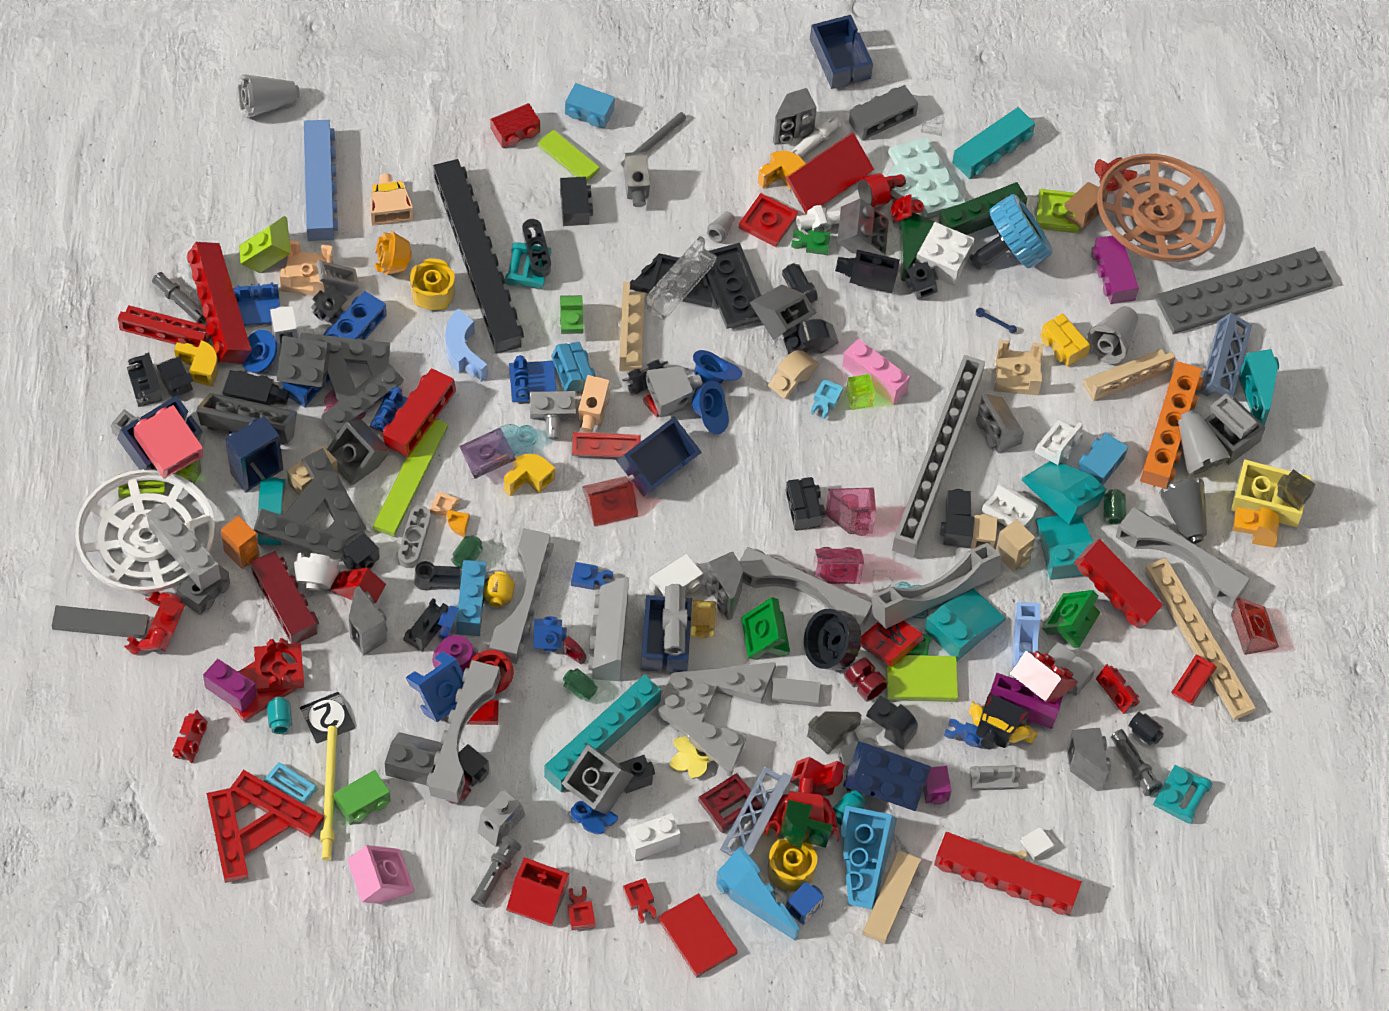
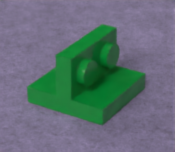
M1094 590L1063 593L1042 629L1047 634L1060 633L1073 648H1079L1101 613L1094 606L1099 595Z
M771 597L741 617L749 659L756 660L767 652L780 656H786L790 653L783 612L780 611L779 599Z

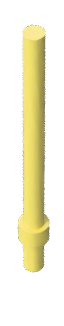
M336 726L328 727L324 821L323 830L320 833L322 860L325 861L331 860L332 843L335 842L333 813L337 748Z

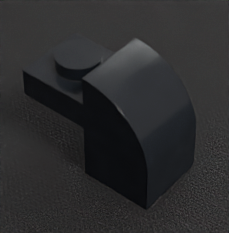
M812 319L797 324V331L783 339L788 355L796 350L806 353L811 349L822 354L839 343L833 325L822 319Z
M180 356L156 365L163 384L172 398L193 390L191 385L193 378L190 373H186Z
M880 695L867 711L866 717L885 728L884 738L903 750L917 733V720L902 704L897 707Z

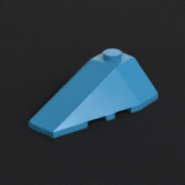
M850 806L845 807L841 825V836L843 838V855L846 866L849 905L873 909L897 822V818L891 814Z
M742 846L739 847L717 871V888L722 894L726 893L731 900L793 940L797 939L800 930L799 926L784 904L775 901L776 897L773 893V888L770 884L762 882L758 874L761 870Z

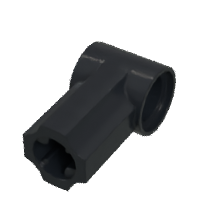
M789 264L782 270V276L789 288L805 294L810 303L818 300L815 286L812 282H808L799 264Z
M422 561L415 568V586L420 590H429L432 587H460V566H434L431 562Z

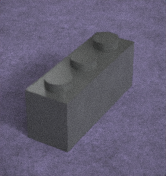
M905 85L893 88L888 93L875 96L862 105L854 106L850 110L849 124L863 141L916 116L918 102Z

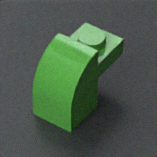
M560 295L561 334L584 333L582 295Z

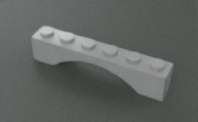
M1132 507L1118 526L1116 538L1132 548L1160 550L1184 560L1202 576L1209 587L1212 597L1231 609L1247 588L1250 578L1242 571L1235 570L1227 565L1224 560L1212 556L1203 547L1194 545L1185 536L1176 534L1168 529L1165 524L1150 518L1144 511Z
M523 528L518 546V559L526 577L525 592L515 611L504 622L495 627L489 650H498L506 654L513 664H517L519 656L523 657L526 643H523L525 636L530 634L531 623L529 619L530 616L535 615L537 603L534 601L536 596L541 594L543 583L540 582L541 576H546L548 563L545 562L547 556L551 557L554 543H550L549 533Z
M985 543L968 551L950 571L931 583L909 589L891 586L872 595L873 617L886 629L1001 576V556L991 545Z
M747 547L739 561L744 569L742 583L753 588L780 586L798 590L816 599L826 609L842 610L852 614L856 618L861 631L871 614L872 603L865 597L855 596L843 587L833 586L823 578L811 576L801 568H794L787 565L781 559H774L765 555L759 549Z
M472 660L470 668L465 669L463 688H459L456 694L455 710L452 709L449 714L448 731L444 730L441 738V744H443L441 752H436L434 772H430L427 778L426 786L429 787L430 796L456 803L459 802L465 784L464 772L458 758L461 735L473 714L494 698L501 678L499 667Z

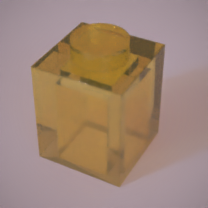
M693 600L691 635L699 638L714 637L716 601Z

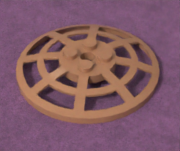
M1138 154L1120 160L1106 172L1097 193L1099 214L1109 232L1129 250L1153 260L1182 262L1197 258L1214 246L1223 230L1225 210L1217 189L1202 172L1192 165L1167 155ZM1150 164V176L1137 177L1127 182L1120 173L1123 169L1131 166ZM1159 165L1175 169L1191 179L1184 186H1181L1172 180L1159 177ZM1113 177L1121 186L1116 195L1114 205L1103 201L1105 188ZM1150 183V190L1141 194L1133 188L1140 184ZM1159 184L1176 190L1177 193L1173 196L1170 193L1159 190ZM1197 185L1210 198L1214 211H1201L1197 200L1190 193ZM1125 193L1135 201L1132 209L1121 207V201ZM1185 198L1191 205L1194 213H1185L1180 201ZM1105 210L1115 213L1119 225L1126 234L1122 236L1114 228ZM1154 211H1160L1163 216L1156 215ZM1122 215L1133 217L1138 226L1131 230L1125 223ZM1216 219L1214 234L1210 241L1206 244L1196 239L1201 231L1203 221ZM1183 221H1195V227L1191 235L1180 229ZM1146 232L1156 236L1157 244L1140 238L1139 235ZM1175 234L1183 240L1176 244L1166 245L1165 237ZM1134 239L1144 246L1158 249L1160 254L1144 250L1130 241ZM1189 244L1200 249L1185 255H1169L1168 250L1180 249Z

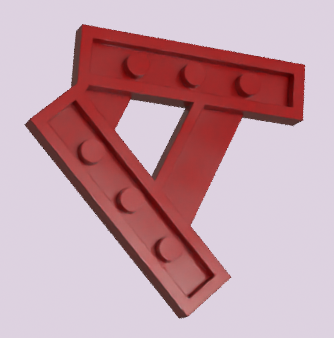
M244 769L230 788L206 793L225 883L249 878L244 856L287 828L292 827L311 838L324 820V815ZM250 803L266 812V814L239 830L236 812Z

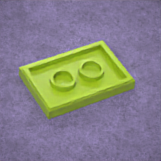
M905 655L893 667L886 664V680L888 681L887 700L957 702L956 656Z

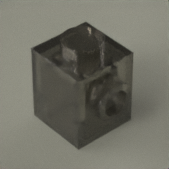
M1293 469L1288 476L1284 474L1277 483L1279 489L1276 496L1299 511L1312 496L1316 484Z

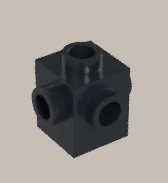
M917 262L907 269L908 277L905 278L908 289H913L917 300L938 292L935 281L938 280L935 268H930L928 262Z
M331 284L325 292L320 290L312 298L315 303L311 308L314 310L313 314L319 320L328 322L331 318L336 320L344 311L341 307L348 299Z

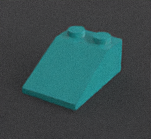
M1272 349L1246 353L1239 373V380L1251 414L1264 426L1271 408L1277 371L1279 370V360L1277 357H1274Z
M1051 461L1022 477L1021 480L1069 525L1097 508L1107 490L1091 474L1063 463L1057 465Z
M1059 515L1036 518L1035 522L1049 579L1084 576L1074 563L1089 544L1093 543L1083 518H1079L1070 525Z
M973 588L943 604L926 620L924 631L950 656H956V661H958L1001 625L1006 618Z

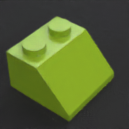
M286 216L279 218L239 245L240 264L261 273L291 254Z

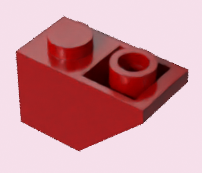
M369 568L347 570L338 573L330 591L353 600L355 588L360 586L363 592L367 591L374 603H377L386 583Z

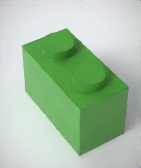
M376 770L334 792L335 804L349 825L354 822L363 821L367 818L368 814L375 810L380 811L391 802L390 791Z

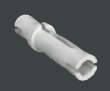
M831 116L824 124L815 127L814 132L790 152L797 154L802 159L819 143L828 140V136L841 127L839 119Z

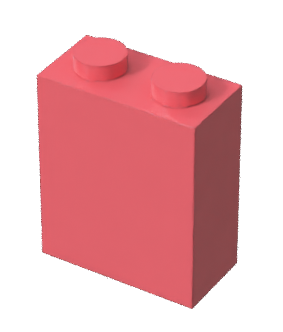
M174 405L169 408L164 407L160 409L155 416L149 419H142L134 427V437L163 479L203 457V447Z

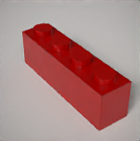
M432 368L426 375L421 377L418 387L409 394L407 402L402 408L397 410L393 421L386 425L383 430L384 443L389 449L406 457L410 456L455 394L454 378Z
M1101 539L1089 544L1074 561L1078 566V570L1094 583L1095 588L1104 593L1112 606L1119 609L1126 616V620L1136 628L1147 624L1163 606L1156 596Z

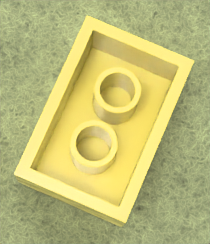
M1244 459L1231 511H1235L1236 507L1257 511L1260 510V507H1265L1278 514L1280 518L1279 523L1297 528L1303 513L1311 476Z

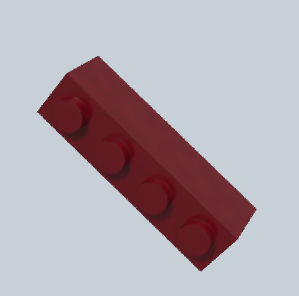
M273 551L251 561V572L290 643H299L317 635L316 625L319 624L318 618L314 612L308 610L307 606L309 604L303 593L299 594L297 590L298 583L293 575L289 576L285 559L283 557L279 558L276 551Z

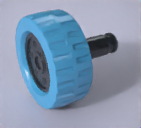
M1011 194L993 206L989 211L999 236L978 249L975 254H971L969 258L975 268L980 270L982 266L989 264L1009 250L1026 268H1032L1053 253V249L1030 210L1017 195Z

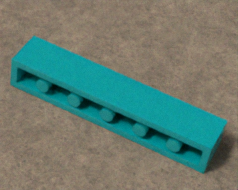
M644 674L544 765V777L560 792L566 789L561 783L587 744L605 753L660 703L661 688Z

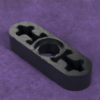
M528 219L522 225V235L531 271L537 277H546L551 272V259L542 224L536 219ZM529 228H533L535 230V237H532L531 230H529ZM538 244L541 245L543 249L541 251L535 252L531 250V246ZM538 259H541L544 268L538 266Z

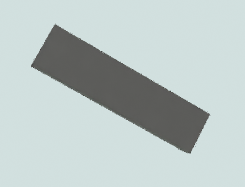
M56 605L51 626L53 630L120 637L133 636L134 638L145 639L149 615Z

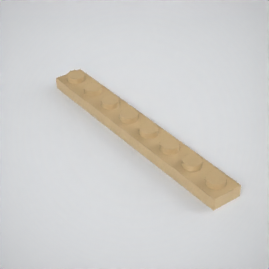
M1167 558L1146 565L1145 571L1194 654L1203 657L1217 666L1210 681L1233 720L1253 713L1256 707Z

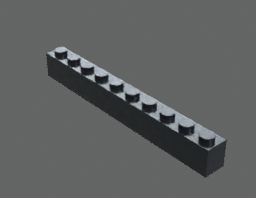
M459 159L434 164V179L495 354L521 348V338H524L522 326L516 323V320H518L515 307L510 306V292L508 289H504V275L502 271L498 272V259L496 254L491 252L492 242L490 236L485 235L486 226L484 219L479 218L480 209L478 202L472 199L474 193L471 183L467 184L466 179H468L465 166L461 167Z

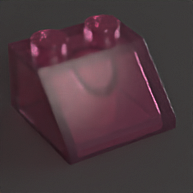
M874 487L828 489L825 515L849 534H856L858 536L873 534L876 516Z
M822 547L815 549L814 577L823 578L829 584H860L864 565L861 549L845 547L843 549Z

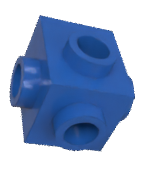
M554 616L534 619V648H542L548 652L562 649V641L567 638V627H562V619Z

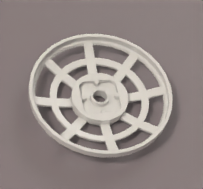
M154 469L129 471L104 482L86 499L76 521V545L81 560L97 579L118 590L132 593H151L174 587L189 577L185 573L172 581L163 582L162 575L173 571L180 564L175 560L172 564L160 569L158 559L170 553L149 529L146 513L151 510H144L143 501L166 502L171 509H175L185 520L184 524L194 536L195 528L208 523V541L205 549L210 554L215 540L213 511L202 491L182 476L172 474L163 479L158 470ZM157 480L171 483L174 487L168 497L155 493L140 494L137 481ZM128 484L130 497L117 502L108 511L97 504L110 491ZM183 489L198 501L205 515L192 520L188 511L177 502ZM133 504L135 512L124 520L115 516L121 509ZM92 511L102 518L98 529V542L84 543V526L89 513ZM109 523L119 528L118 540L105 541V532ZM145 532L153 534L151 538L146 540L140 538L141 534ZM121 548L127 557L119 565L112 559L107 550ZM86 552H101L104 560L115 569L109 578H106L94 568ZM135 561L148 562L151 572H137L129 569ZM126 575L134 578H153L154 586H129L117 582Z

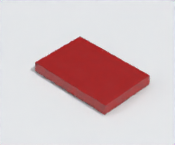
M275 653L267 656L262 666L271 665L275 661ZM254 661L238 672L255 683L257 696L243 713L233 706L232 708L241 720L245 722L266 709L267 703L273 698H284L296 689L257 692ZM280 663L273 667V671L277 674H281L286 670V666ZM295 671L288 672L287 676L293 677ZM271 673L263 674L268 680L273 676Z
M699 893L658 916V921L696 977L738 954V950Z

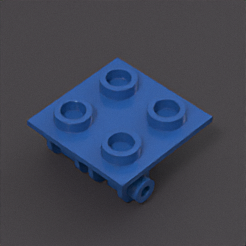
M271 282V284L260 285L258 283V286H253V284L251 286L237 285L236 288H233L244 326L272 323L270 310L280 307L278 284Z
M519 355L514 360V363H509L512 402H529L530 392L556 391L553 361L527 362L524 356Z
M394 387V389L389 391L369 427L383 432L386 425L393 421L397 410L402 408L407 402V397L402 395V389Z

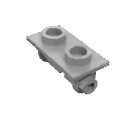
M1017 765L970 767L972 789L1019 788L1018 777L1020 776V770Z

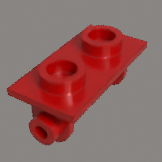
M912 194L893 201L890 210L893 223L912 216V213L922 212L924 204L920 200H912Z
M1106 664L1096 677V680L1120 711L1125 714L1131 705L1135 707L1140 703L1139 695L1134 692L1130 685L1124 686L1126 680L1117 668Z
M195 710L194 714L189 713L188 716L184 717L179 733L186 736L177 737L172 749L173 757L182 759V756H184L190 763H193L199 751V745L208 721L198 710Z

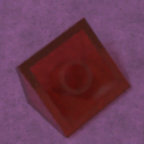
M627 476L582 486L594 527L638 517L633 484Z
M1238 598L1234 604L1231 617L1244 655L1278 648L1279 645L1266 608L1251 601Z

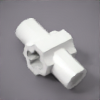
M821 205L814 206L808 210L807 215L796 217L797 227L799 230L812 228L813 231L826 232L831 229L832 225L839 224L840 210L826 211V208Z

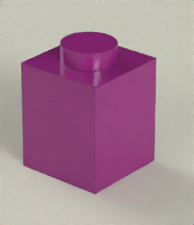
M947 766L930 768L925 786H923L926 803L940 805L950 800L951 786Z

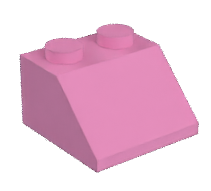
M366 845L347 859L362 902L379 904L415 891L400 849Z

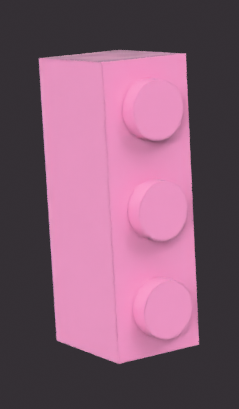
M859 338L844 352L842 367L893 405L908 391L910 376Z

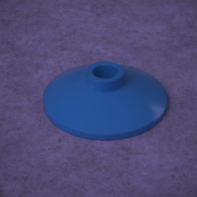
M257 330L248 336L252 351L242 365L249 372L260 373L266 370L275 359L277 342L275 341V336L267 330Z

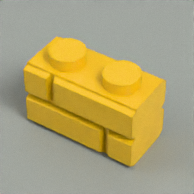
M1063 313L1042 326L1041 340L1045 346H1050L1053 349L1054 355L1059 362L1063 361L1069 367L1088 355L1090 349L1089 342Z

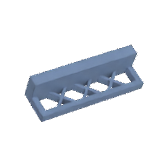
M1229 313L1218 321L1203 376L1204 380L1199 391L1205 396L1214 391L1221 395L1227 393L1231 398L1234 396L1252 324L1233 313ZM1236 324L1244 329L1241 336L1238 335L1235 329ZM1234 341L1238 348V353L1234 354L1230 346L1231 342ZM1229 359L1234 367L1231 372H1229L1226 366V360ZM1224 377L1229 385L1228 389L1220 385L1221 379Z
M763 767L720 848L722 852L732 856L735 851L727 846L731 839L741 837L743 849L749 856L751 855L792 776L784 772L782 775H779L767 767ZM765 774L777 780L775 787L766 791L762 784ZM758 787H759L761 792L756 793V791H757V789H758ZM771 793L770 797L767 800L766 794ZM762 796L765 803L764 808L754 811L751 800ZM747 808H749L750 813L745 814ZM760 814L758 819L756 820L755 815ZM751 816L754 827L752 830L743 832L740 821L742 818ZM738 828L739 833L733 835L736 829ZM749 834L747 840H745L744 835Z

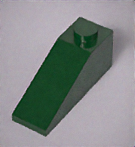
M912 213V216L903 219L899 230H902L900 238L901 280L906 282L905 278L908 277L907 269L916 263L917 254L935 222L917 213Z

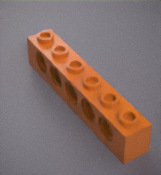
M1176 361L1140 482L1166 489L1168 481L1173 482L1177 469L1172 467L1174 463H1179L1182 450H1178L1179 444L1182 445L1178 421L1182 419L1181 415L1190 411V408L1195 409L1198 396L1194 394L1196 390L1200 391L1204 378L1200 377L1202 368Z

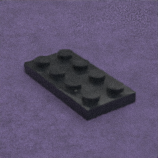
M736 243L698 253V260L702 262L704 275L726 329L759 321L760 318L750 302L760 297L761 293L741 244Z

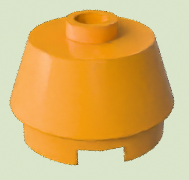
M393 231L390 233L383 232V237H379L376 244L375 253L378 254L379 263L374 264L375 270L383 272L384 275L404 272L412 256L409 240Z

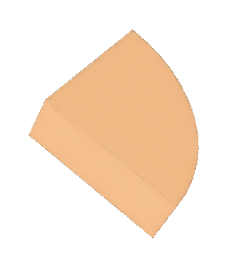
M438 491L430 508V514H447V510L453 511L459 505L460 499Z

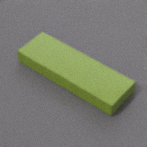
M554 129L538 142V146L575 177L586 176V182H588L600 171V167Z

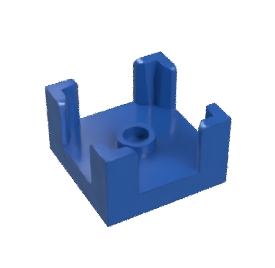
M444 651L435 656V660L442 664L423 676L414 671L405 677L410 687L420 693L425 705H420L424 715L435 722H439L449 715L452 709L455 710L457 691L459 688L462 689L464 685V673L457 659Z

